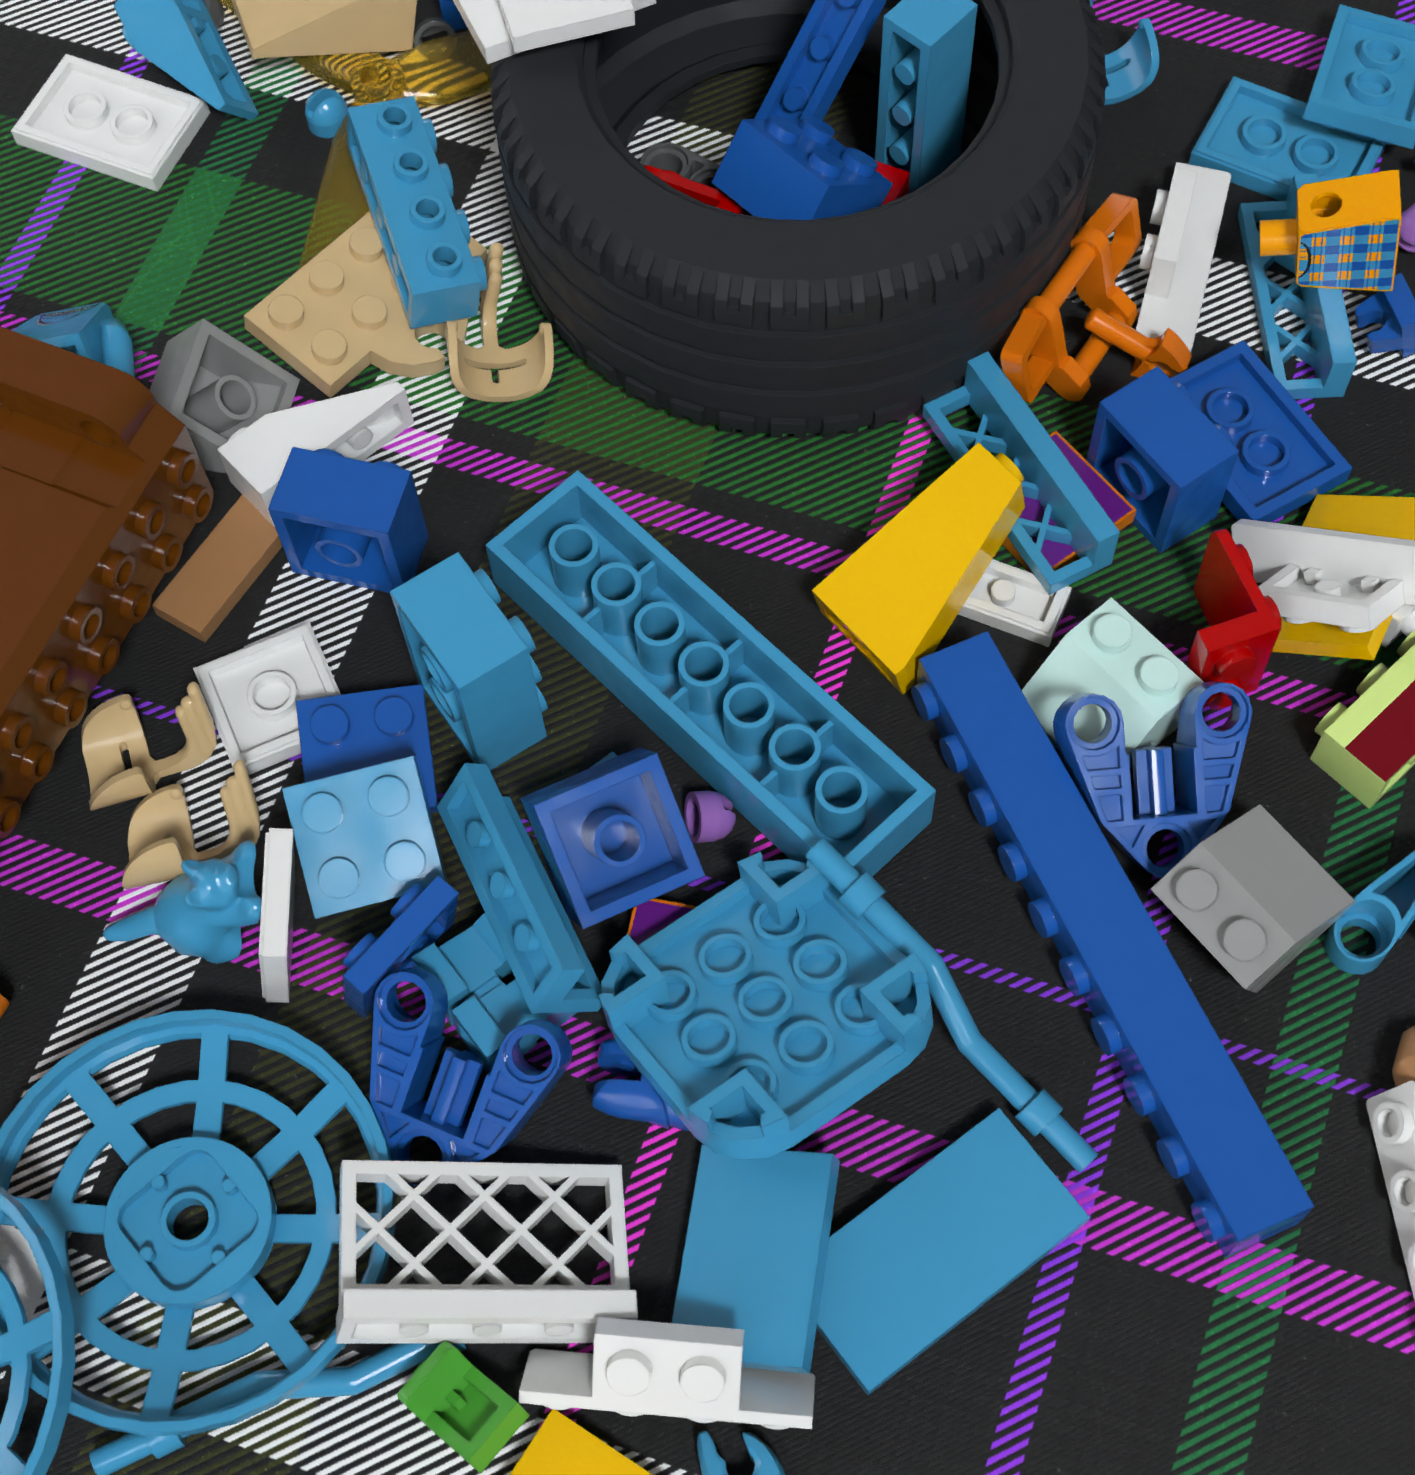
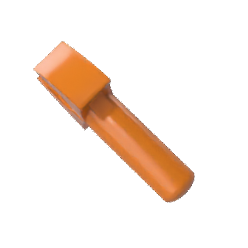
M1099 308L1092 309L1085 318V329L1135 358L1130 375L1139 378L1158 366L1169 378H1172L1178 373L1187 370L1191 353L1181 338L1170 328H1167L1157 338H1149Z

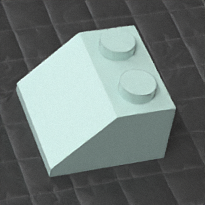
M1111 597L1063 637L1022 689V692L1052 745L1057 750L1053 720L1055 712L1062 702L1072 695L1083 692L1104 695L1113 700L1122 713L1126 753L1129 754L1131 768L1133 766L1132 749L1149 746L1155 747L1177 729L1182 701L1189 691L1204 683V681ZM1096 704L1085 705L1078 710L1073 723L1077 736L1087 742L1098 737L1105 726V713Z

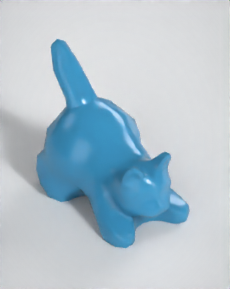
M250 840L241 842L230 855L223 859L182 861L181 868L184 873L177 875L158 894L154 906L129 915L107 926L102 935L108 941L125 942L148 935H159L181 955L201 957L215 964L234 960L239 957L242 949L241 926L258 924L261 918L262 901L257 895L254 886L255 844Z

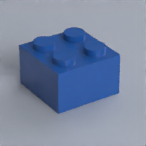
M771 115L769 119H742L712 181L716 187L753 216L790 220H813L845 216L879 207L884 202L893 185L892 182L876 171L878 164L872 157L855 148L843 146L833 138L835 131L830 125L810 115H804L802 119H786L778 115Z
M1157 366L1099 403L1086 460L1137 510L1132 523L1162 553L1217 517L1239 450L1235 447L1230 434L1222 426L1213 424L1194 404L1188 390L1180 383L1173 382Z
M292 447L268 507L292 572L387 593L414 578L429 535L412 472L404 470L400 466L388 461L370 463L346 458L340 453L329 449L312 451Z
M641 747L520 798L567 915L582 929L705 876L656 752Z

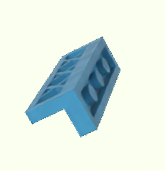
M1317 173L1295 174L1286 201L1240 203L1237 214L1266 367L1294 399L1343 397L1357 364L1342 289L1301 287L1295 281L1285 289L1266 277L1265 271L1274 262H1277L1295 274V255L1264 256L1263 258L1259 256V232L1257 231L1256 222L1260 220L1295 218L1297 189L1304 184L1319 182ZM1283 308L1304 320L1305 328L1296 337L1275 324L1274 317ZM1294 354L1314 368L1316 378L1286 380L1284 364Z
M987 351L968 360L964 386L924 404L922 416L955 463L969 451L967 447H974L979 442L989 452L1006 455L1021 471L1024 477L1022 482L1023 496L1038 500L1045 512L1042 523L1018 518L1007 536L1040 584L1050 595L1112 564L1120 534L1118 528L990 353ZM970 405L981 420L978 433L952 427L945 416L964 406ZM987 430L991 436L985 435ZM1050 518L1056 526L1049 525ZM1030 536L1037 537L1036 544ZM1044 540L1070 545L1080 559L1054 571L1041 553Z
M464 763L438 804L437 809L531 1014L599 1011L602 1007L598 996L601 994V984L511 798L501 795L487 764Z

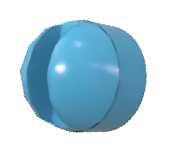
M323 88L315 90L306 101L305 117L308 127L314 135L321 138L337 137L347 130L348 105L343 96L334 89Z

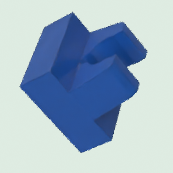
M1399 273L1394 277L1393 291H1379L1355 308V319L1358 328L1365 327L1370 323L1384 325L1381 329L1367 334V347L1371 353L1376 354L1399 350L1402 358L1415 353V298L1402 273Z

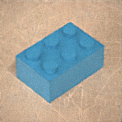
M459 552L390 591L418 683L423 684L426 695L474 763L487 764L491 771L547 737L542 712L548 709V705L536 683L542 680V676L529 654L536 650L534 641L523 622L517 616L507 620L497 606L501 602L499 593L490 577L482 568L472 572Z

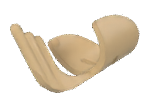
M497 242L490 245L485 265L487 290L480 291V329L483 347L479 349L460 341L457 338L458 323L456 321H446L445 333L450 375L455 388L461 394L475 400L510 402L536 395L543 391L549 383L554 364L553 333L551 323H540L538 333L528 342L509 349L499 347L497 304L503 280L501 274L503 264L501 259L504 247L501 243ZM489 369H504L498 370V383L493 382L492 373Z
M192 681L188 684V695L184 696L181 699L180 705L175 708V714L185 735L186 743L177 753L155 761L151 757L138 711L129 694L109 699L91 711L86 717L81 730L82 753L86 763L91 792L89 801L90 811L155 793L156 784L161 777L193 769L210 758L217 745L215 727L198 683ZM125 750H129L132 768L127 770L123 757Z
M242 759L234 763L233 770L235 775L230 776L226 781V786L221 787L220 790L221 800L229 823V835L227 840L218 847L202 852L195 850L189 808L183 787L180 784H172L154 791L155 793L146 796L136 806L129 823L127 841L129 863L123 872L122 886L124 889L128 890L173 880L177 875L184 873L181 868V863L184 860L205 861L213 858L223 859L230 855L241 842L250 840L256 845L260 836L259 808L246 764Z

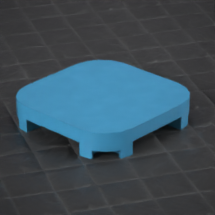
M761 852L737 862L740 879L641 944L637 945L626 934L609 950L612 961L601 982V994L598 995L608 1027L618 1046L693 1136L714 1153L738 1160L770 1158L804 1140L906 1068L925 1049L934 1026L928 972L917 954L913 952L906 957L864 916L857 920L839 901L842 894L809 860H807V863L791 859L764 862Z

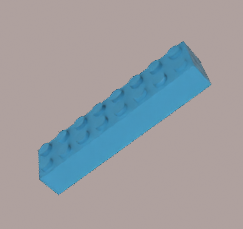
M578 470L485 545L494 583L717 792L728 797L733 803V807L789 859L807 863L808 859L805 855L822 838H825L861 875L868 872L873 877L931 823L936 790Z

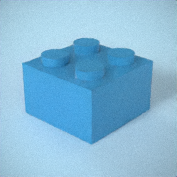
M410 756L282 788L315 919L402 897L416 883L425 889L438 875L448 882L417 756Z

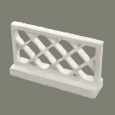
M342 1160L340 1166L339 1307L336 1314V1344L441 1343L443 1341L450 1343H594V1332L598 1317L638 1319L636 1290H630L622 1165ZM357 1182L386 1183L402 1201L378 1223L356 1202ZM408 1183L420 1184L415 1189H413ZM437 1183L456 1184L473 1200L452 1223H449L423 1198ZM479 1184L491 1185L486 1190H484ZM507 1184L525 1185L544 1202L522 1224L493 1199ZM548 1185L561 1186L556 1191H554ZM575 1186H605L606 1211L592 1225L563 1200ZM411 1208L439 1234L415 1258L387 1232ZM481 1209L510 1235L488 1258L459 1232ZM551 1210L580 1236L559 1258L555 1257L530 1233ZM356 1223L367 1233L357 1243ZM606 1224L608 1240L599 1233ZM375 1242L404 1268L388 1284H356V1260ZM447 1242L476 1269L461 1284H442L423 1266ZM517 1243L547 1270L533 1285H515L495 1266ZM589 1244L610 1264L611 1285H585L566 1265ZM413 1277L419 1284L405 1283ZM485 1277L492 1285L477 1283ZM555 1277L562 1285L547 1284Z

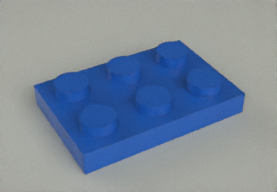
M1244 340L1170 378L1173 382L1180 383L1188 390L1194 404L1213 424L1222 426L1230 434L1235 447L1239 450L1222 500L1237 520L1249 519L1273 522L1315 499L1317 494H1324L1348 480L1353 467Z

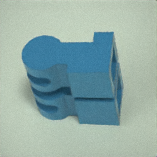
M485 913L473 926L440 947L433 943L411 957L414 967L426 969L434 974L444 985L448 995L446 1020L451 1026L455 1025L458 1036L470 1052L477 1054L476 1058L485 1062L483 1069L487 1074L492 1071L503 1040L513 1029L528 1020L534 1019L551 1021L555 1025L561 1026L577 1013L531 1014L516 979L508 985L502 982L505 978L512 976L513 972ZM527 1034L522 1037L519 1042L522 1056L537 1045V1040L541 1036Z

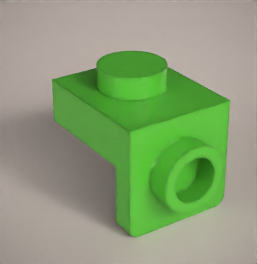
M448 1341L441 1342L432 1354L416 1368L412 1377L400 1389L397 1395L398 1399L480 1474L530 1416L518 1402L473 1366Z

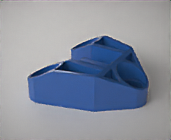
M1205 682L1193 688L1186 695L1179 711L1176 743H1173L1177 807H1175L1171 747L1149 746L1132 749L1135 811H1133L1129 754L1126 753L1124 721L1121 710L1113 700L1095 693L1083 692L1072 695L1062 702L1055 712L1053 730L1061 760L1103 835L1138 868L1158 878H1163L1200 842L1213 835L1230 811L1251 723L1252 706L1250 698L1244 690L1231 683ZM1222 692L1230 698L1233 708L1230 717L1224 725L1217 730H1213L1208 727L1203 719V705L1211 695ZM1096 704L1105 713V726L1098 737L1089 742L1083 741L1075 733L1073 726L1074 717L1083 706ZM1169 829L1177 837L1178 852L1169 863L1154 865L1147 855V843L1150 837L1157 831Z
M418 967L406 968L386 977L378 986L374 999L369 1099L389 1146L391 1161H412L409 1153L410 1144L414 1137L417 1136L430 1137L436 1141L442 1153L441 1162H479L501 1149L517 1136L567 1070L572 1060V1046L568 1036L559 1026L543 1019L528 1020L509 1032L500 1046L492 1071L486 1075L471 1119H468L465 1115L485 1063L477 1059V1054L467 1050L461 1052L451 1047L446 1048L428 1101L423 1099L445 1039L442 1034L448 1009V995L444 985L434 974ZM403 981L413 982L421 988L425 995V1010L418 1019L403 1009L396 996V987ZM524 1035H539L550 1045L552 1060L546 1071L534 1068L522 1056L519 1042ZM408 1183V1184H409L411 1187H415V1188H416L420 1183Z

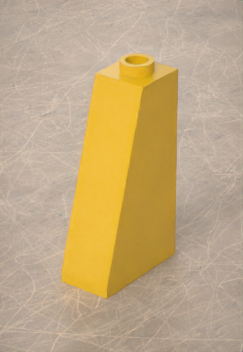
M979 442L812 590L821 613L902 695L913 686L917 679L919 659L934 653L1025 509L1022 489L1024 477L1021 471L1006 455L998 453L994 457Z

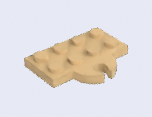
M370 211L244 315L245 329L329 398H332L370 364L391 375L409 378L433 375L443 371L445 368V356L439 349L425 347L417 339L424 334L434 333L446 340V322L410 329ZM470 236L468 246L472 257L479 255L485 265L488 249ZM468 318L453 320L458 323L457 338L465 344Z

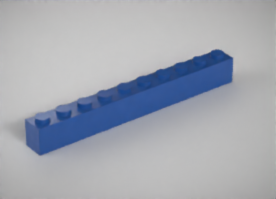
M986 631L920 658L916 685L911 688L915 706L924 721H934L942 736L939 743L947 766L954 774L961 772L971 789L968 793V798L977 821L984 828L991 826L1001 845L998 847L999 859L1008 878L1014 883L1021 881L1031 900L1028 903L1029 914L1037 932L1044 939L1051 937L1062 957L1059 960V968L1068 989L1075 997L1083 995L1094 1015L1091 1018V1027L1097 1043L1107 1056L1115 1054L1127 1077L1123 1079V1085L1130 1104L1139 1116L1148 1115L1160 1137L1156 1143L1157 1150L1166 1170L1174 1179L1182 1177L1195 1202L1191 1204V1212L1203 1237L1209 1243L1217 1241L1226 1258L1299 1224L1315 1207L989 632Z

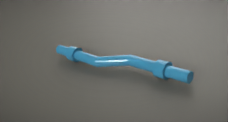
M822 838L810 849L805 857L842 894L839 901L857 920L864 916L906 957L913 952L917 954L928 972L930 995L958 1050L1018 1110L1014 1117L1033 1137L1040 1133L1078 1173L1084 1170L1096 1158L1098 1153L1059 1114L1063 1107L1044 1088L1037 1092L981 1035L942 956L882 897L886 890L868 872L861 875L825 838Z
M440 1343L393 1344L350 1366L325 1367L313 1380L286 1399L357 1395L422 1363ZM451 1343L460 1352L467 1349L465 1343ZM288 1369L254 1371L176 1410L173 1409L172 1415L199 1413L237 1403L269 1388L290 1372ZM127 1433L90 1451L89 1457L96 1475H110L151 1454L160 1459L186 1446V1437L190 1435L151 1437Z

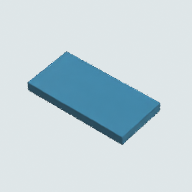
M998 1108L829 1237L817 1330L868 1396L1087 1224L1090 1217L1001 1109Z

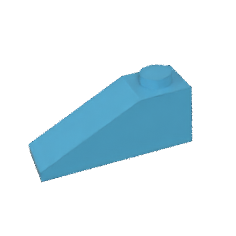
M118 0L113 4L123 24L122 33L126 41L137 52L218 111L248 120H253L259 115L203 0Z

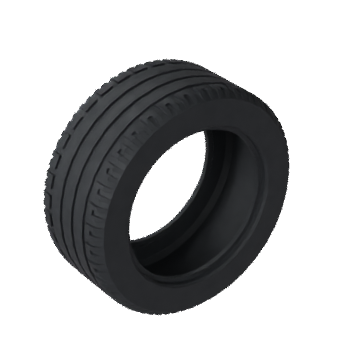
M656 0V4L634 11L635 25L526 50L493 62L490 77L491 100L511 228L517 257L526 282L530 289H532L533 297L549 323L555 326L556 332L561 339L570 345L573 352L579 358L587 359V363L592 370L598 374H603L606 380L615 387L624 386L627 394L637 400L644 399L647 405L657 410L669 409L674 417L680 419L692 418L693 423L701 426L711 423L719 425L721 431L732 432L734 429L742 430L743 434L755 436L757 432L771 433V438H783V434H794V438H806V433H820L822 437L834 436L837 431L853 434L858 433V428L868 426L874 430L884 427L888 421H893L894 423L907 420L911 413L922 415L924 404L964 386L968 360L988 351L998 366H1001V351L1018 322L1021 311L1032 297L1041 295L1069 255L1070 243L1081 228L1105 104L1106 89L1105 55L1102 48V37L1097 25L1095 11L1090 6V1L971 0L978 4L962 140L966 151L944 172L912 193L872 209L845 216L813 220L769 219L738 214L705 204L672 188L648 171L627 150L631 139L649 117L670 99L691 86L726 71L753 64L784 61L815 0ZM901 0L886 1L852 68L880 76L883 17Z

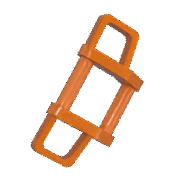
M1112 193L1087 223L1078 230L1070 243L1069 255L1041 295L1032 297L1021 311L1020 318L1001 351L1000 361L1002 371L1025 402L1032 403L1045 382L1062 398L1068 401L1077 402L1082 400L1091 387L1090 376L1112 345L1092 333L1074 359L1072 356L1067 355L1059 309L1075 286L1078 296L1091 310L1099 308L1130 327L1138 318L1136 304L1119 286H1115V279L1135 254L1142 240L1138 201L1136 198ZM1114 230V238L1110 244L1107 237Z

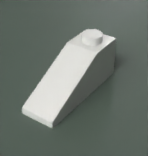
M394 382L265 414L249 427L236 431L229 438L228 442L218 448L217 451L230 482L275 527L268 507L292 447L312 451L329 449L340 453L346 458L364 461L411 426L414 420L405 388L399 382Z

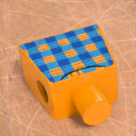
M1388 170L1302 185L1297 189L1295 218L1259 221V256L1295 255V282L1301 287L1393 291L1402 220L1399 170Z

